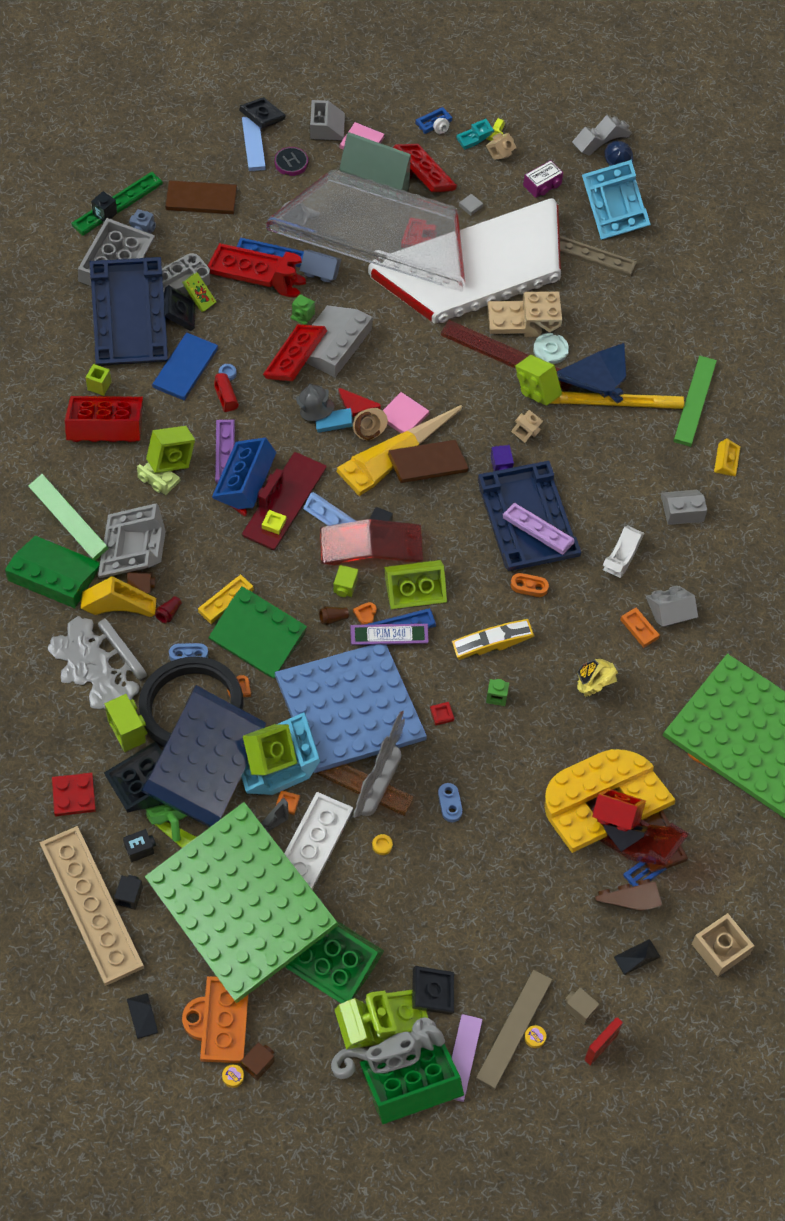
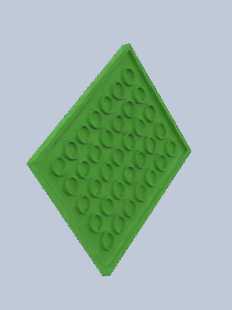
M727 654L664 731L663 736L785 818V691Z
M245 802L145 876L236 1003L339 925Z

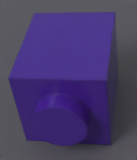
M510 445L491 448L490 457L494 471L513 468L514 462Z

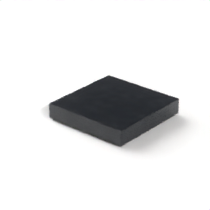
M264 97L240 105L239 108L240 112L261 129L281 122L286 117L283 112Z
M168 285L164 291V316L192 331L195 329V302L189 296Z
M420 966L413 967L412 1009L453 1014L454 972Z

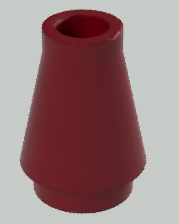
M173 596L170 600L157 607L155 612L156 618L162 623L170 622L182 604L181 600Z

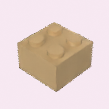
M728 913L696 934L692 942L693 947L717 977L749 956L754 948L753 943Z

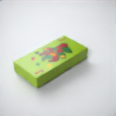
M198 272L182 282L201 312H204L216 303L215 298Z

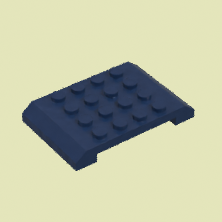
M161 257L89 261L96 365L167 362L168 350Z
M550 461L478 474L479 489L504 566L508 571L581 556L577 538L573 536L554 482V473ZM513 503H516L574 538V544L562 555L503 519V514Z
M195 685L141 792L211 827L221 819L248 764L243 735L265 728L266 722Z

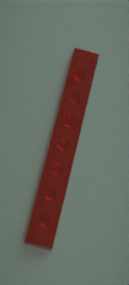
M451 320L447 322L441 331V336L513 368L529 356ZM559 381L561 389L568 392L572 384Z

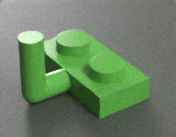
M166 804L146 809V816L151 824H163L165 821H170L172 840L175 842L181 840L179 820L187 815Z

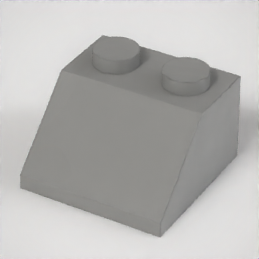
M696 489L661 493L668 525L704 522L707 507L704 495Z

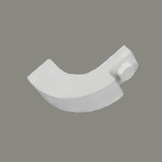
M628 525L625 526L613 552L605 559L603 570L621 578L634 557L644 532Z

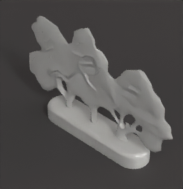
M77 616L68 623V635L53 636L48 645V651L56 659L68 661L64 669L61 670V682L70 683L73 681L79 685H84L88 681L93 684L89 694L91 708H105L104 703L124 694H127L129 700H131L139 692V685L133 681H127L126 672L131 670L138 680H142L147 677L144 668L105 618L98 622V627L103 633L101 636L93 634L92 619H82L80 616ZM94 638L95 641L90 643L89 639ZM107 638L114 650L106 652L100 649L99 645L103 639ZM117 653L125 662L124 666L120 669L112 668L108 663L109 658ZM119 673H121L122 675H120V678L122 679L120 683L117 685L115 684V678ZM125 681L126 686L123 687L122 683Z
M404 710L399 712L389 737L386 736L382 741L380 752L376 758V764L372 772L362 783L361 793L358 796L354 810V818L360 815L370 816L376 811L401 761V751L395 745L399 741L405 725V719L402 720Z

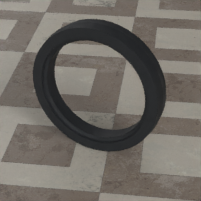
M184 657L170 661L153 672L143 685L139 696V715H142L146 723L144 727L150 738L156 741L158 745L165 747L171 733L156 723L152 716V705L159 690L169 681L182 675L205 674L218 679L230 692L231 704L243 710L242 689L236 676L228 667L210 658Z

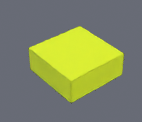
M269 510L262 523V529L279 535L286 522V516Z

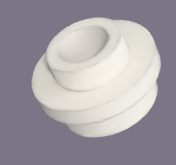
M438 118L433 124L435 132L439 135L445 133L449 128V121L445 118Z

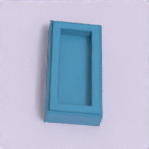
M351 408L332 411L329 416L316 420L317 432L353 426Z

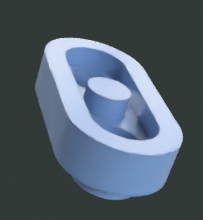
M201 643L175 644L169 649V657L171 661L184 657L208 658V648Z
M445 783L440 786L438 791L442 816L448 822H456L462 816V805L458 788L454 784ZM450 790L452 793L446 794L445 791ZM453 808L456 811L450 812L449 809Z

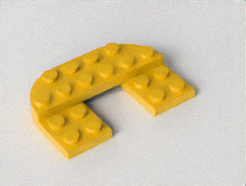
M611 749L560 771L551 779L545 794V813L551 825L572 853L607 837V832L604 830L603 825L597 822L596 818L592 817L593 812L586 804V802L598 797V794L607 788L612 790L617 788L621 793L646 800L641 820L675 804V798L654 773V766L650 761L635 752Z

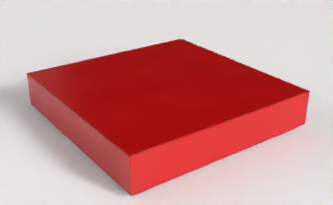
M618 1017L589 1046L585 1061L590 1066L618 1036L623 1024Z

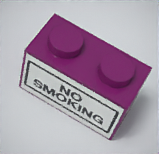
M550 160L525 174L523 186L535 198L540 195L543 196L549 190L558 188L562 184L563 172Z

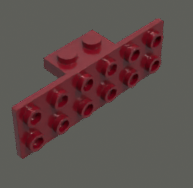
M294 452L284 469H276L273 474L269 475L266 486L260 489L258 493L259 507L242 532V536L271 550H276L310 493L325 472L326 465ZM269 510L286 516V522L279 535L262 529V523Z

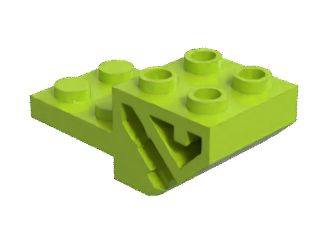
M385 990L366 994L365 1000L367 1004L354 998L339 1004L335 1008L346 1050L378 1045L398 1033H411L412 1027L418 1019L428 1018L426 1011L412 1009V990L386 993Z

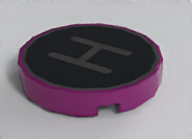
M296 147L283 148L275 156V167L284 175H300L306 170L308 165L306 153Z

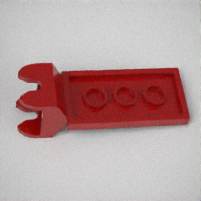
M219 243L207 265L210 269V274L267 287L273 285L280 295L286 297H298L301 294L300 291L292 286L306 284V279L298 275L295 264L302 263L301 257L291 252H285L284 256L281 257Z

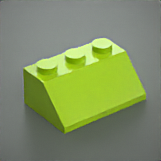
M441 560L384 567L391 609L447 602L445 572Z

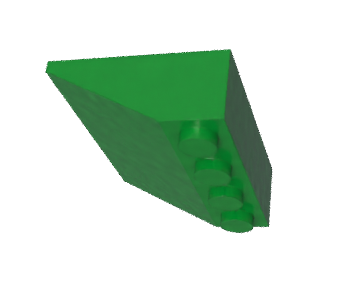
M34 536L13 556L5 569V573L9 582L75 609L82 598V592L87 590L97 574L100 562Z
M241 586L208 639L274 679L275 672L280 671L304 637L307 626Z
M337 921L339 925L287 964L285 968L339 1003H344L355 997L375 968L384 950Z
M445 1043L442 1046L433 1045V1050L421 1048V1055L415 1064L386 1073H374L368 1061L359 1062L382 1125L464 1096L461 1077ZM409 1055L406 1060H413L416 1055ZM381 1063L377 1066V1068L382 1069L387 1064Z

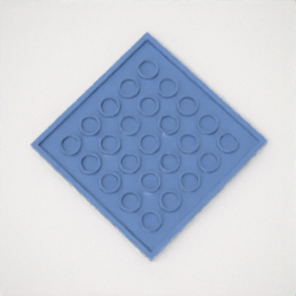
M386 644L369 645L275 672V678L291 717L303 712L306 714L321 760L314 773L379 754L382 741L386 736L389 737L399 712L403 710L402 720L405 719V725L395 746L401 748L424 741L427 738Z

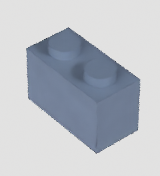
M309 249L304 250L299 271L304 272L305 276L314 277L315 275L321 277L320 280L330 282L337 278L341 259Z

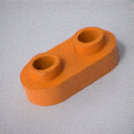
M517 573L511 579V588L516 593L543 597L548 592L549 584L545 578Z

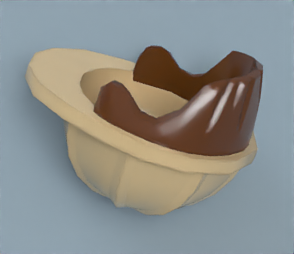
M370 408L359 412L353 422L354 433L360 439L373 440L387 427V415L378 408Z

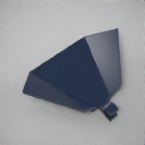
M624 343L599 351L557 371L558 380L597 392L604 398L609 396L616 403L623 401V397H620L623 394V390L619 386L626 380Z

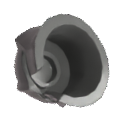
M310 383L296 397V401L301 407L300 415L308 421L320 420L329 416L335 407L334 402L329 399L328 389H324L319 385Z

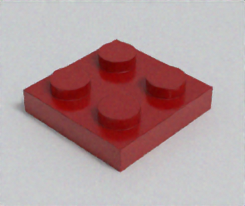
M93 773L52 777L55 816L96 812Z

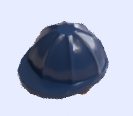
M613 141L605 149V159L609 166L632 160L633 164V153L626 142Z

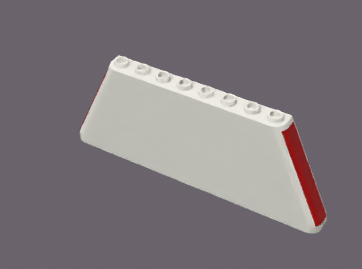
M547 199L460 230L465 284L458 231L376 259L368 266V273L373 280L434 324L438 322L443 323L450 318L460 317L464 313L477 311L479 308L487 306L488 301L507 300L512 296L524 294V292L534 288L538 289L543 285L554 283L560 279L558 204L555 199Z

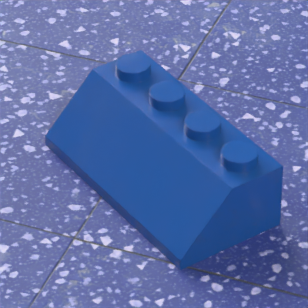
M266 437L235 442L212 495L213 499L236 509L254 507L258 493L263 486L276 455L275 449Z

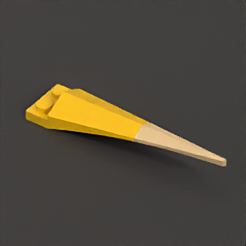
M462 405L352 456L351 460L337 467L336 472L358 496H361L377 485L394 468L388 456L389 450L420 445L439 427L461 411Z

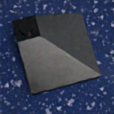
M156 741L104 772L127 813L164 805V803L141 792L162 753Z

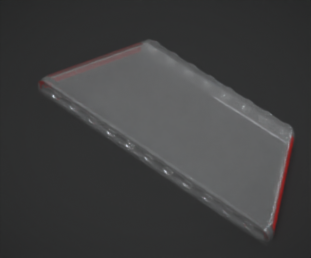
M335 169L330 170L270 216L266 223V229L271 232L463 292L465 287L458 211L453 205L444 204Z

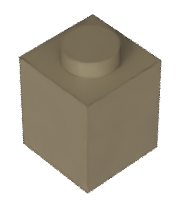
M581 988L576 992L571 991L565 999V1010L583 1025L588 1022L599 1007V1003Z

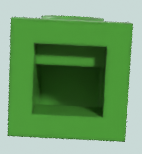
M299 294L292 303V316L290 318L306 325L315 314V301Z
M490 679L486 703L505 706L509 682H505L502 679ZM491 695L503 697V699L492 698Z

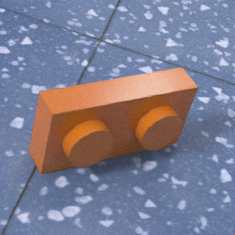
M637 607L621 616L620 621L643 648L659 639V633Z

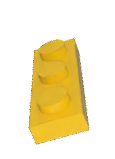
M240 574L198 608V613L212 624L223 615L241 586L251 592L254 590V587Z

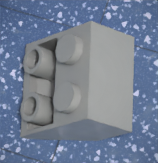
M312 100L310 139L343 140L345 113L330 101Z
M672 586L666 591H653L651 595L646 596L654 618L661 626L698 617L695 595L681 586Z

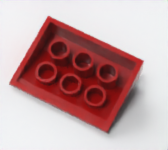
M70 396L65 417L66 440L73 442L89 440L91 442L140 441L143 397Z

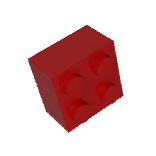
M607 788L598 794L592 817L596 818L597 822L609 825L611 823L617 825L616 828L622 831L632 830L640 824L646 800Z

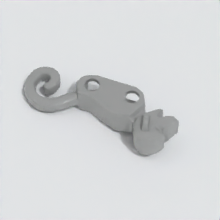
M426 1017L420 1018L414 1023L411 1033H398L382 1043L370 1047L368 1051L362 1048L348 1050L345 1048L339 1051L331 1062V1069L335 1077L339 1079L349 1078L356 1068L351 1057H357L368 1061L374 1073L390 1072L415 1064L421 1055V1048L433 1050V1045L442 1046L445 1043V1039L433 1020ZM409 1055H416L413 1060H406ZM344 1061L346 1067L340 1069V1065ZM381 1063L387 1064L382 1069L377 1068V1066Z

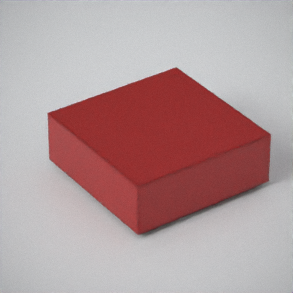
M449 702L430 706L435 726L454 721Z

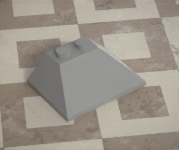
M157 503L108 515L104 543L109 549L101 555L99 578L149 568L161 562L166 531Z

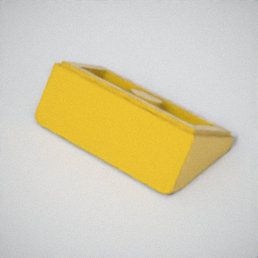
M727 438L719 442L714 469L715 473L736 476L740 453L739 445Z

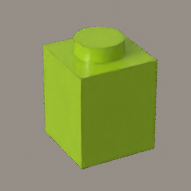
M95 364L92 365L85 377L87 390L103 396L112 383L110 369Z
M340 565L334 581L333 593L340 597H352L358 580V569Z

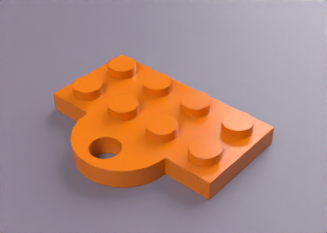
M207 976L205 997L193 999L184 1008L182 1014L183 1027L190 1037L202 1041L201 1062L241 1063L245 1052L248 995L236 1003L218 977ZM192 1013L199 1016V1020L195 1023H190L187 1020V1017Z

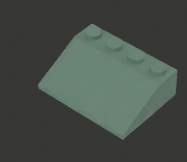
M348 132L339 169V180L345 184L355 185L362 190L371 191L376 195L388 197L392 201L401 202L409 189L411 154Z

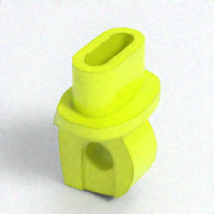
M499 118L496 120L493 127L494 132L486 138L487 140L492 141L493 136L502 133L501 131L505 125L504 120Z

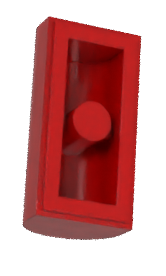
M225 373L216 374L214 387L223 411L236 410L239 404L228 375Z

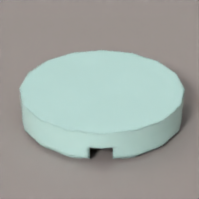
M546 333L535 340L533 352L537 358L551 364H556L565 360L568 355L569 345L562 336Z

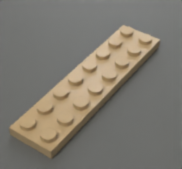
M78 826L39 842L104 985L107 986L144 969V965Z

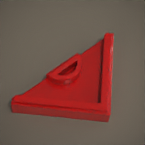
M342 388L338 389L345 409L351 408L352 417L357 416L359 412L366 409H381V405L377 402Z

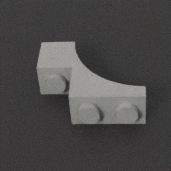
M606 115L596 128L584 127L572 142L582 153L590 156L606 142L618 137H629L632 132L628 129L630 126L624 120L620 121L615 116L610 117Z

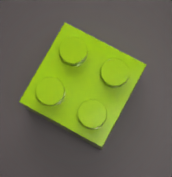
M529 355L515 365L521 392L525 397H529L547 406L562 395L555 365L533 355Z
M187 426L152 430L146 459L155 473L189 468L195 438Z
M124 694L104 703L108 722L124 752L146 743L145 735H147V731L144 727L146 723L142 715L138 716L137 706L133 699L129 700L127 694Z
M274 724L243 735L251 775H268L297 764L288 724Z

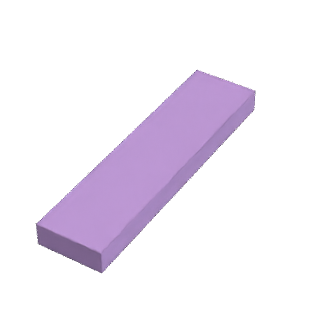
M513 503L503 514V519L562 555L574 544V538L516 503Z
M464 1014L461 1015L452 1054V1060L461 1077L464 1096L453 1100L464 1102L482 1024V1019Z

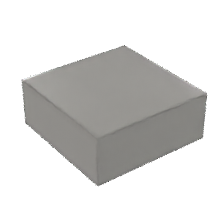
M470 194L459 202V207L471 216L483 207V203Z

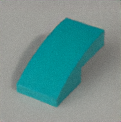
M487 119L471 124L470 130L457 134V140L465 150L485 140L494 132V129Z

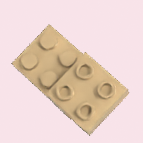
M524 292L523 301H488L490 334L524 333V337H539L542 333V328L550 333L561 327L562 314L559 292Z

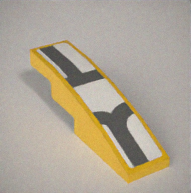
M524 619L490 627L456 639L452 643L457 658L461 660L476 653L482 655L495 649H506L534 637V633L529 620Z

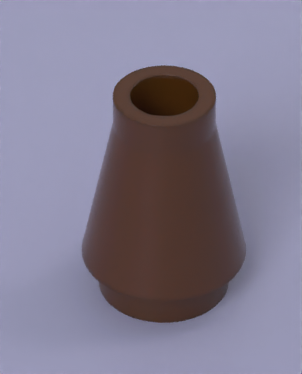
M324 606V608L319 610L320 622L326 625L348 619L349 617L347 607Z

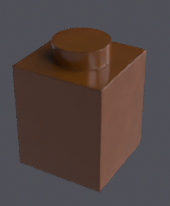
M131 571L127 573V584L145 593H151L152 588L156 586V577H153V572Z
M258 1042L241 1060V1067L258 1081L275 1062L274 1052L269 1046H262Z

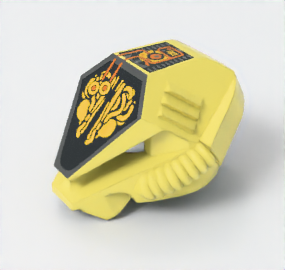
M603 659L591 660L582 664L577 671L579 677L577 688L581 693H584L585 697L600 692L602 687L617 682L616 674L618 672L613 663Z

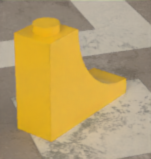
M112 576L82 592L81 609L93 615L110 611H128L152 617L155 615L157 598Z

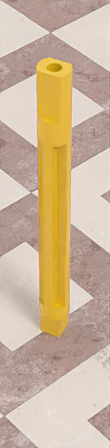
M562 392V395L550 404L683 409L684 397L622 394L620 397H623V401L616 403L611 397L607 396L604 398L599 393Z

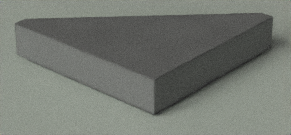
M285 798L281 799L261 822L267 832L288 820V802Z

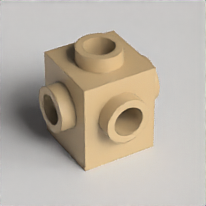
M509 133L496 134L492 137L493 140L486 145L494 160L509 157L512 151L517 148Z
M528 410L525 415L521 413L515 420L517 424L511 432L526 443L531 436L535 438L540 432L539 426L543 421Z

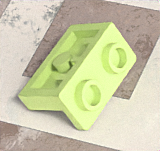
M149 462L144 467L140 464L137 466L138 478L144 483L148 482L151 484L152 488L158 493L162 492L167 495L180 482V477L171 471L155 473Z

